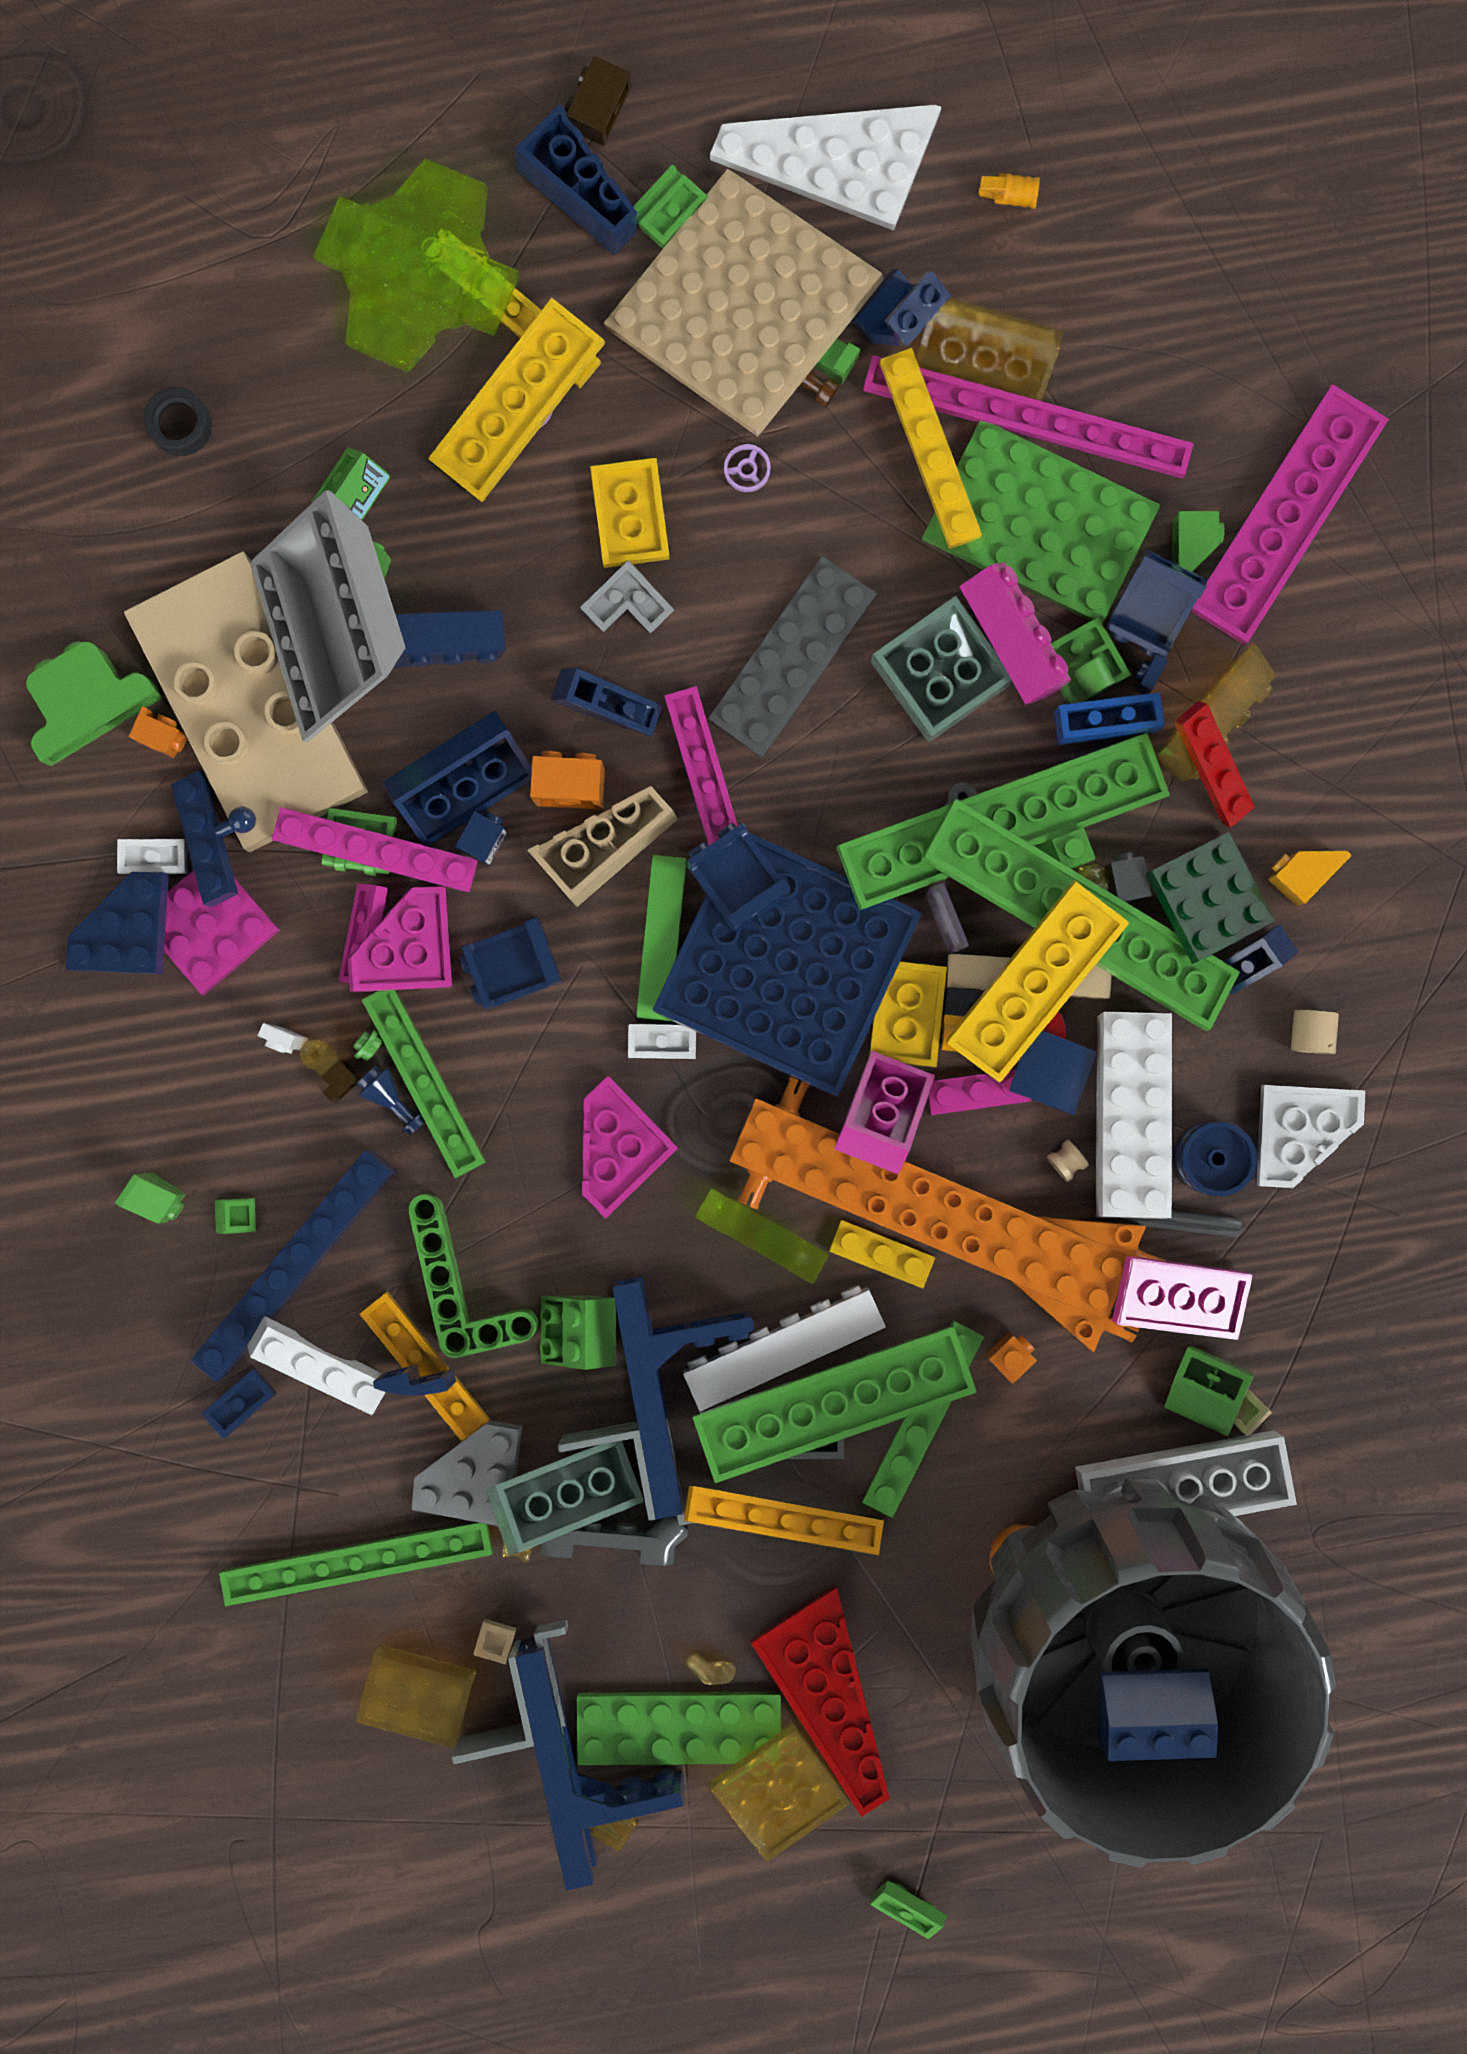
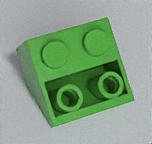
M541 1296V1364L584 1370L616 1366L615 1298L600 1296Z
M1191 1345L1185 1352L1164 1407L1223 1435L1229 1436L1255 1374Z

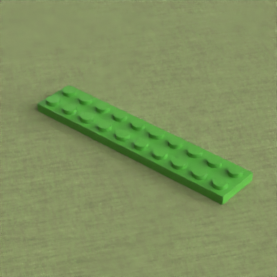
M1148 733L969 797L961 800V802L1029 844L1036 846L1083 827L1170 796ZM950 805L836 846L859 911L949 878L948 875L921 860V857Z
M957 799L951 802L921 857V860L1034 928L1073 880L1077 881L1129 921L1128 926L1096 965L1204 1031L1211 1030L1240 973L1213 955L1192 964L1174 931Z

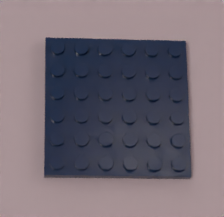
M748 832L779 878H784L790 886V893L735 932L731 930L706 895L652 1012L838 1097L922 912L894 899H889L859 911L847 877Z

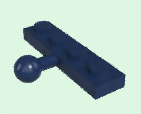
M196 771L172 783L171 787L203 905L213 907L238 895L223 837L235 831L238 833L250 832L256 825V816L250 808L240 806L231 811L228 820L219 824L206 774Z

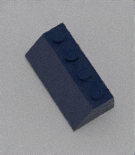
M495 710L382 783L392 802L421 843L428 847L469 821L474 811L480 814L530 782L532 767Z

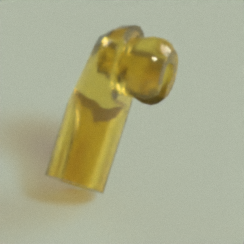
M696 1651L684 1663L707 1685L729 1683L736 1674V1668L733 1663L729 1661L707 1662Z

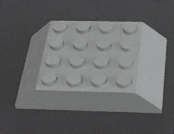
M327 490L250 562L303 742H309L385 679L406 648L369 528L338 497Z

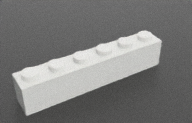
M859 1285L851 1287L841 1293L842 1299L831 1304L829 1299L820 1301L810 1307L812 1312L802 1317H799L798 1313L792 1314L780 1320L781 1326L769 1331L767 1327L761 1328L749 1334L750 1340L738 1345L736 1341H733L718 1348L720 1354L707 1359L706 1355H702L687 1363L689 1368L684 1370L683 1375L699 1411H703L886 1328L869 1289L866 1287L861 1290Z

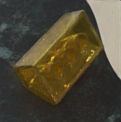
M949 298L925 326L916 360L919 368L1042 401L1060 349L1063 330Z
M1254 643L1236 657L1201 700L1208 703L1226 745L1231 740L1226 736L1234 726L1240 729L1252 715L1248 709L1255 700L1260 704L1273 689L1269 683L1276 675L1259 647ZM1177 729L1157 752L1156 758L1161 766L1184 784L1191 777L1197 780L1200 776Z

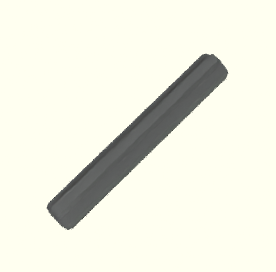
M1172 1210L1171 1218L1167 1219L1108 1218L1109 1221L1115 1223L1137 1224L1147 1227L1236 1238L1240 1236L1242 1222L1237 1218Z

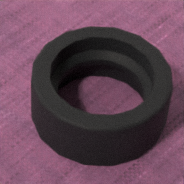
M169 387L158 391L150 398L145 407L143 422L147 434L161 450L175 456H187L196 453L206 445L212 431V419L209 410L195 393L182 387ZM178 403L191 406L197 416V425L193 432L180 440H171L165 437L159 427V419L163 412L170 406Z

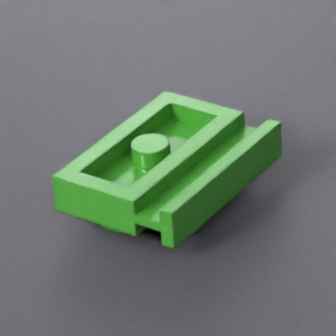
M672 164L633 206L638 212L637 224L644 233L663 249L708 196L684 174L679 173Z

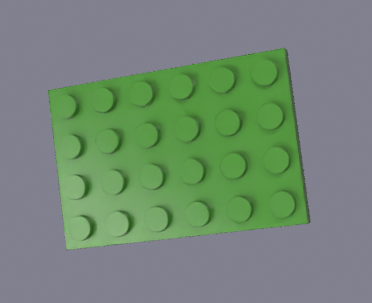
M979 421L957 469L982 536L977 540L949 549L936 513H934L922 540L983 570L991 564L1005 562L1007 566H1010L1015 571L1018 577L1017 584L1020 588L1088 621L1099 617L1103 624L1160 504L997 425Z

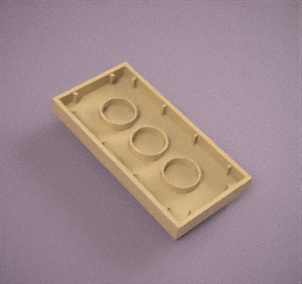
M241 552L124 611V614L228 819L231 811L240 806L248 807L254 812L256 816L255 827L248 833H238L235 831L243 849L252 852L273 841L272 836L280 807L321 817L328 813L329 808L337 809L368 793V790L333 722L309 742L302 741L250 565L251 560L244 552Z

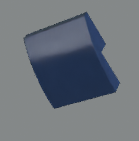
M1042 1031L1021 1056L1009 1092L1075 1116L1097 1052Z
M415 1364L383 1373L373 1381L374 1389L399 1395H428L448 1391L456 1383L453 1369L420 1377L418 1366Z

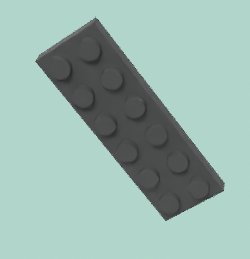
M822 556L712 712L708 721L763 759L871 605L877 593Z

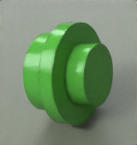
M373 1029L369 1034L363 1031L352 1046L356 1049L353 1055L355 1058L359 1059L361 1057L368 1061L377 1051L383 1040L377 1036L378 1032Z

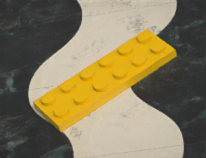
M551 298L428 459L479 501L483 502L605 344L604 339Z
M1073 880L947 1037L946 1043L1000 1083L1128 926L1129 921L1077 881Z

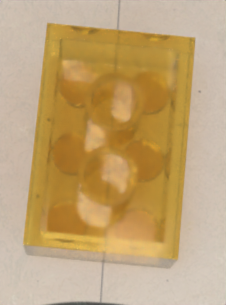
M380 1645L372 1658L355 1722L455 1749L463 1728L477 1670Z

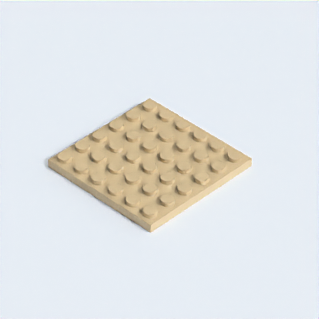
M727 169L708 192V198L675 233L606 319L604 325L608 331L758 437L884 279L880 271Z

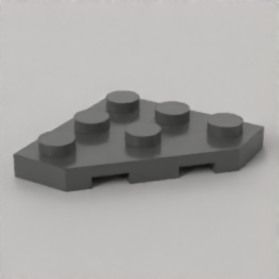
M489 1420L477 1431L421 1471L414 1478L411 1510L498 1526L485 1489L517 1477L522 1426Z

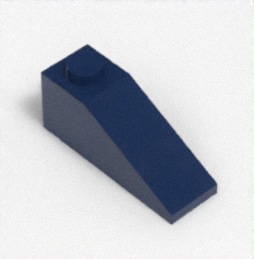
M578 668L561 669L551 697V701L574 711L649 737L653 736L663 707L659 703Z

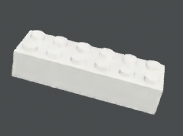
M1103 1012L1097 1016L1096 1217L1171 1218L1172 1013Z
M1274 1430L1251 1434L1250 1436L1245 1435L1075 1467L1079 1490L1093 1492L1097 1496L1120 1492L1125 1478L1156 1480L1173 1498L1192 1503L1198 1496L1204 1494L1226 1508L1234 1516L1297 1505L1284 1436Z

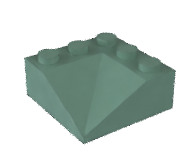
M956 596L876 651L871 659L873 667L928 743L995 697L1012 683L996 651Z

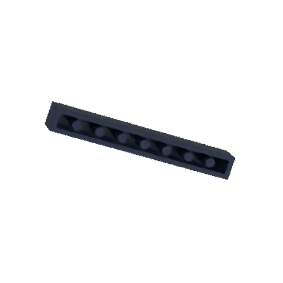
M373 1149L365 1150L190 1361L214 1382L225 1378L248 1351V1344L263 1317L275 1319L393 1177L397 1169Z

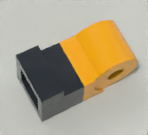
M956 988L945 989L941 1022V1050L958 1052L946 1043V1039L975 1004L978 998V991Z

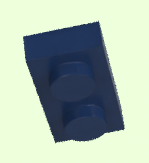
M254 1368L201 1415L219 1436L225 1439L275 1396L277 1392L260 1372Z

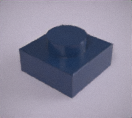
M1155 655L1149 663L1143 661L1134 678L1139 681L1134 691L1142 695L1149 694L1154 689L1168 660Z

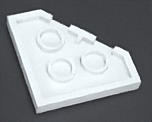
M1261 1085L1256 1186L1294 1188L1301 1182L1308 1172L1316 1165L1322 1163L1338 1148L1339 1144L1364 1125L1365 1091Z

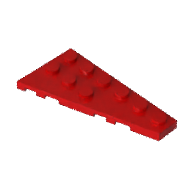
M835 1585L751 1639V1644L859 1815L863 1817L889 1800L890 1797L837 1586Z

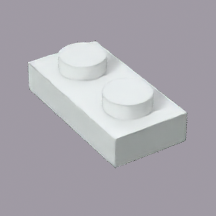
M118 839L117 873L162 872L166 874H188V846L186 840Z
M265 1023L262 1024L258 1034L259 1037L267 1040L265 1046L282 1053L292 1054L293 1049L304 1050L308 1041L307 1037L277 1025Z
M629 1024L628 1058L696 1059V1032L683 1025Z

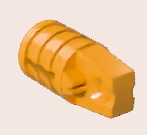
M999 173V177L982 176L979 197L995 199V204L1006 206L1008 204L1036 209L1040 177L1016 176L1009 173Z

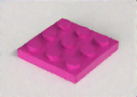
M193 870L168 891L164 952L199 993L206 995L276 935L280 929L235 877L238 895L213 907L203 905Z

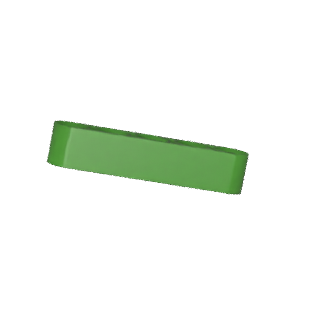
M653 855L637 1018L671 1021L652 1012L678 956L687 858Z

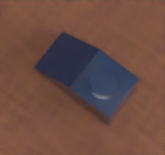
M1280 924L1255 938L1223 960L1224 963L1240 972L1230 990L1231 995L1282 967L1299 952Z

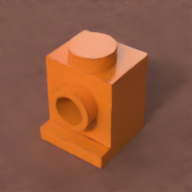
M143 706L129 735V738L172 758H175L177 752L183 750L187 742L186 734L176 728V721L160 714L157 717V714Z

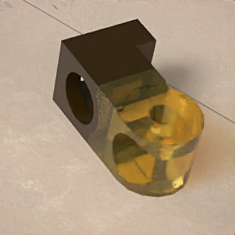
M310 1040L302 1046L300 1051L302 1063L308 1068L315 1069L329 1085L322 1093L331 1102L338 1103L361 1080L327 1042Z

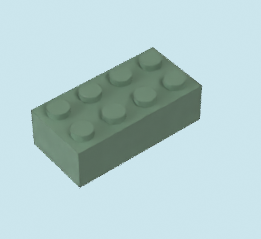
M622 1441L594 1446L485 1489L509 1555L520 1553L644 1502Z

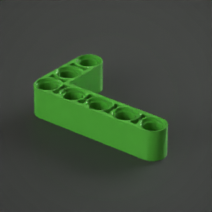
M425 1193L415 1197L409 1205V1216L441 1351L448 1357L458 1358L529 1340L539 1327L537 1315L529 1309H517L470 1321L444 1205L441 1199L432 1193ZM422 1200H428L433 1204L434 1213L431 1218H425L420 1215L418 1206ZM429 1233H436L440 1236L442 1245L438 1251L430 1250L427 1247L426 1238ZM436 1266H443L448 1270L450 1278L446 1284H441L435 1280L433 1272ZM444 1299H450L456 1303L457 1312L455 1316H447L442 1312L441 1303ZM515 1318H527L531 1324L530 1332L526 1334L517 1332L514 1328ZM485 1324L493 1325L498 1332L497 1340H485L481 1335L482 1326ZM457 1332L464 1337L465 1345L462 1349H455L449 1344L448 1337L450 1333Z

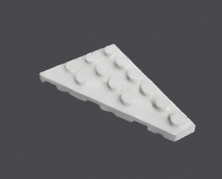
M927 105L722 124L710 153V160L894 231L939 118L941 107Z

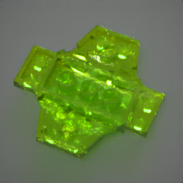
M424 159L392 197L381 200L372 206L367 203L363 206L339 196L313 258L318 263L342 272L347 287L351 292L346 345L349 348L408 373L436 341L434 337L442 330L450 327L454 330L466 324L489 335H495L518 282L520 273L517 269L490 259L488 250L481 238V231L484 230L488 190L484 182Z

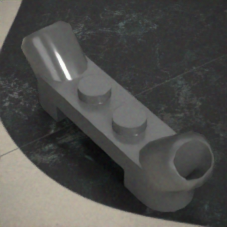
M677 1515L661 1518L649 1530L637 1529V1525L631 1523H617L616 1527H604L603 1522L596 1521L540 1544L539 1552L545 1556L572 1558L575 1545L641 1550L640 1564L667 1566L675 1563V1547L688 1536L689 1529L687 1525L679 1526Z

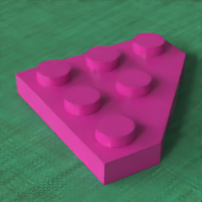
M413 887L403 895L348 957L350 992L452 987L445 887Z
M607 1076L584 1098L582 1195L606 1219L678 1149L672 1140L610 1076Z

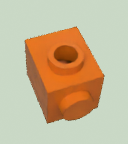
M1009 1331L984 1354L1012 1384L1037 1362L1031 1355L1035 1348L1022 1335L1015 1338Z

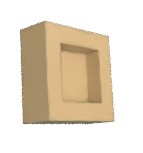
M1248 1389L1234 1424L1246 1436H1250L1272 1412Z
M484 1619L473 1655L506 1665L517 1628Z

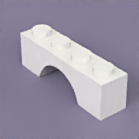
M266 1316L263 1317L248 1344L251 1358L370 1415H373L385 1394L384 1391L374 1389L373 1381L383 1373L356 1360H345L329 1354L302 1338L295 1330Z

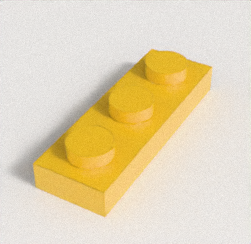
M840 1220L829 1248V1252L920 1288H924L936 1258L844 1220Z

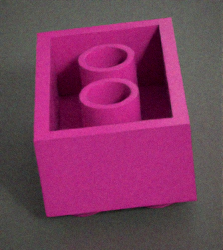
M871 1051L834 1149L899 1174L910 1151L935 1075Z

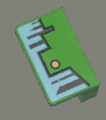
M347 447L311 503L325 490L331 491L357 517L363 520L390 479V475L363 452Z

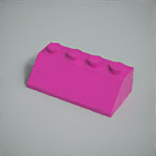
M1005 562L991 564L959 587L1025 705L1051 697L1071 681L1067 673L1068 666L1065 660L1060 655H1057L1052 647L1051 636L1048 630L1039 624L1034 615L1035 608L1033 603L1020 590L1015 571L1010 566H1007Z

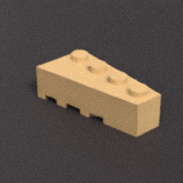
M650 786L613 805L606 812L584 820V823L553 836V839L528 849V852L578 907L678 819L669 805Z

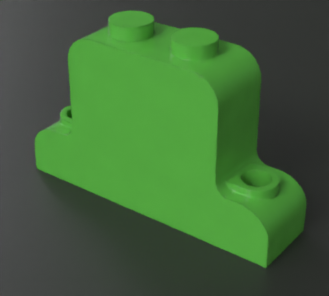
M77 641L69 644L64 648V653L60 656L38 663L34 668L35 671L27 678V689L47 721L46 725L37 730L32 738L31 746L40 762L53 766L138 714L142 706L148 708L164 698L158 686L146 676L139 674V672H133L121 678L108 655L93 643Z

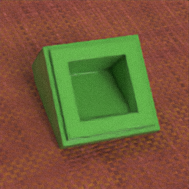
M255 1198L215 1200L216 1233L256 1232Z

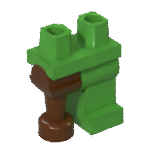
M836 339L814 366L830 378L824 382L810 371L800 385L816 393V401L826 408L835 396L840 384H843L857 363L861 349L851 343L847 345Z

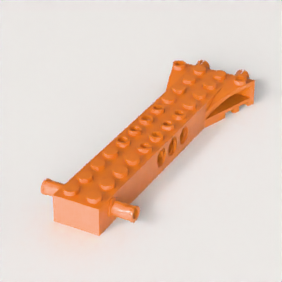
M789 1077V1082L779 1105L775 1104V1106L755 1099L730 1158V1162L748 1169L747 1172L750 1173L741 1196L738 1198V1202L746 1205L750 1194L753 1192L754 1195L749 1207L758 1210V1205L768 1182L775 1180L1009 1279L1092 1352L1095 1351L1101 1334L1104 1331L1126 1339L1131 1343L1137 1335L1125 1330L1124 1327L1137 1332L1139 1327L1117 1325L1112 1322L1114 1314L1112 1308L1118 1296L1126 1255L1166 1261L1163 1258L1160 1259L1139 1250L1138 1245L1146 1226L1033 1216L910 1163L904 1162L899 1174L835 1150L839 1133L800 1117L798 1110L810 1085L801 1081L797 1093L794 1094L798 1079Z

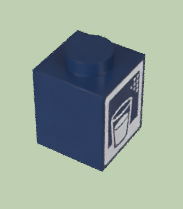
M474 811L455 847L459 851L489 866L508 831L501 826L503 820L496 815L485 811L482 816Z

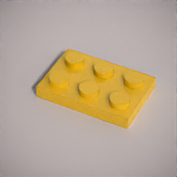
M657 458L590 466L604 568L623 566L628 560L632 564L669 560Z
M899 962L873 1019L869 1056L871 1051H874L905 1064L937 1067L947 967Z

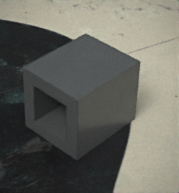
M1133 852L1113 856L1114 862L1105 866L1110 893L1126 903L1152 896L1150 883L1146 876L1147 869L1144 856L1134 858Z

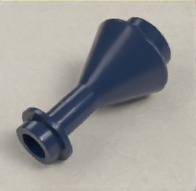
M375 1066L357 1083V1086L362 1090L359 1093V1097L389 1108L404 1123L403 1133L406 1131L411 1135L425 1122L421 1118V1113L415 1116L399 1100L389 1069L381 1071Z

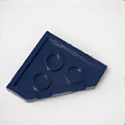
M131 872L68 936L65 970L162 975L169 874L162 872Z

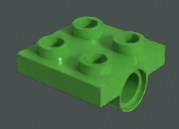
M1099 617L1051 643L1056 654L1060 655L1068 666L1067 673L1071 681L1060 690L1067 704L1086 702L1131 676Z

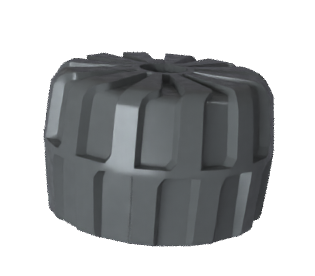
M1125 1478L1120 1492L1097 1496L1093 1492L1073 1490L1047 1502L1050 1516L1036 1527L1028 1526L1008 1535L990 1559L995 1582L981 1594L973 1605L970 1628L971 1647L976 1670V1688L986 1727L1011 1773L1017 1777L1038 1817L1063 1839L1076 1837L1102 1850L1108 1861L1142 1868L1148 1862L1189 1861L1193 1866L1226 1856L1229 1848L1261 1830L1271 1831L1295 1809L1293 1801L1314 1769L1322 1767L1325 1763L1334 1736V1732L1328 1722L1329 1694L1337 1686L1330 1651L1285 1565L1249 1528L1223 1506L1204 1494L1198 1496L1192 1503L1175 1499L1156 1480ZM1208 1669L1218 1721L1216 1757L1108 1761L1098 1740L1100 1672Z

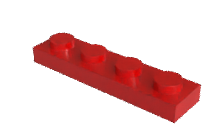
M1198 701L1177 718L1174 723L1221 823L1231 828L1254 809L1255 806L1208 703Z

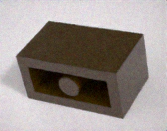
M593 56L589 67H583L578 79L579 88L575 97L572 95L569 97L564 110L569 121L574 127L576 126L584 138L605 146L632 89L631 75L629 71Z

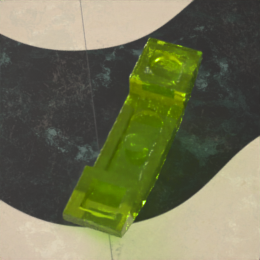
M711 1188L695 1217L778 1263L783 1268L811 1284H814L830 1255Z

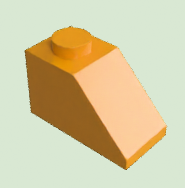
M1299 851L1290 856L1284 854L1271 867L1275 872L1268 880L1298 907L1306 904L1352 855L1348 851Z

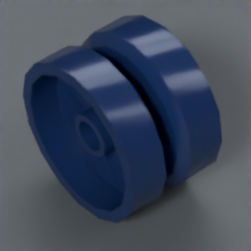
M1200 1122L1187 1128L1178 1138L1173 1151V1164L1179 1179L1189 1189L1210 1196H1230L1243 1190L1252 1180L1257 1167V1150L1251 1137L1238 1126L1227 1122ZM1214 1153H1217L1219 1159L1214 1160L1213 1163L1212 1156Z

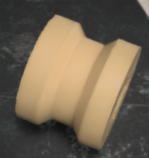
M1069 1140L1062 1143V1148L1058 1152H1051L1046 1156L1054 1169L1066 1182L1073 1179V1175L1077 1170H1084L1089 1166L1084 1156Z

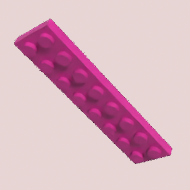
M1332 384L1207 580L1206 589L1201 598L1197 599L1191 612L1238 642L1246 645L1389 419Z

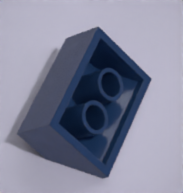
M1208 1669L1100 1672L1098 1740L1108 1761L1216 1757L1218 1721Z

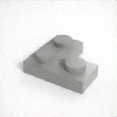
M629 560L580 607L603 632L628 609L652 633L675 610Z

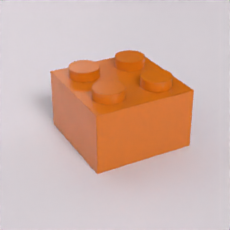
M543 751L541 756H533L530 797L536 806L603 810L605 768L601 760H596V755L577 753L575 758H562V753Z

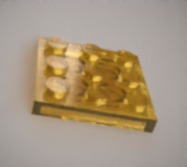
M794 1724L784 1729L709 1782L711 1791L766 1862L851 1804L847 1794Z

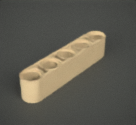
M949 954L946 989L956 988L984 992L1011 958ZM1095 965L1070 997L1110 999L1111 974Z

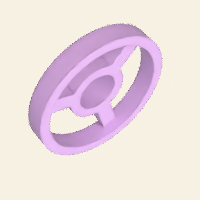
M744 444L737 446L730 451L725 459V477L728 483L738 491H756L765 485L770 476L771 466L769 458L761 448L755 445ZM742 450H752L749 459L741 460L738 467L728 468V463L735 453ZM757 452L765 459L767 464V473L762 481L756 476L757 465L754 460ZM744 465H750L754 471L749 475H745L742 473L741 468ZM729 474L738 475L744 481L751 480L755 486H740L733 482Z

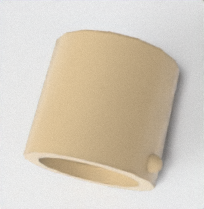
M1294 1010L1291 1051L1336 1054L1339 1014L1326 1011Z

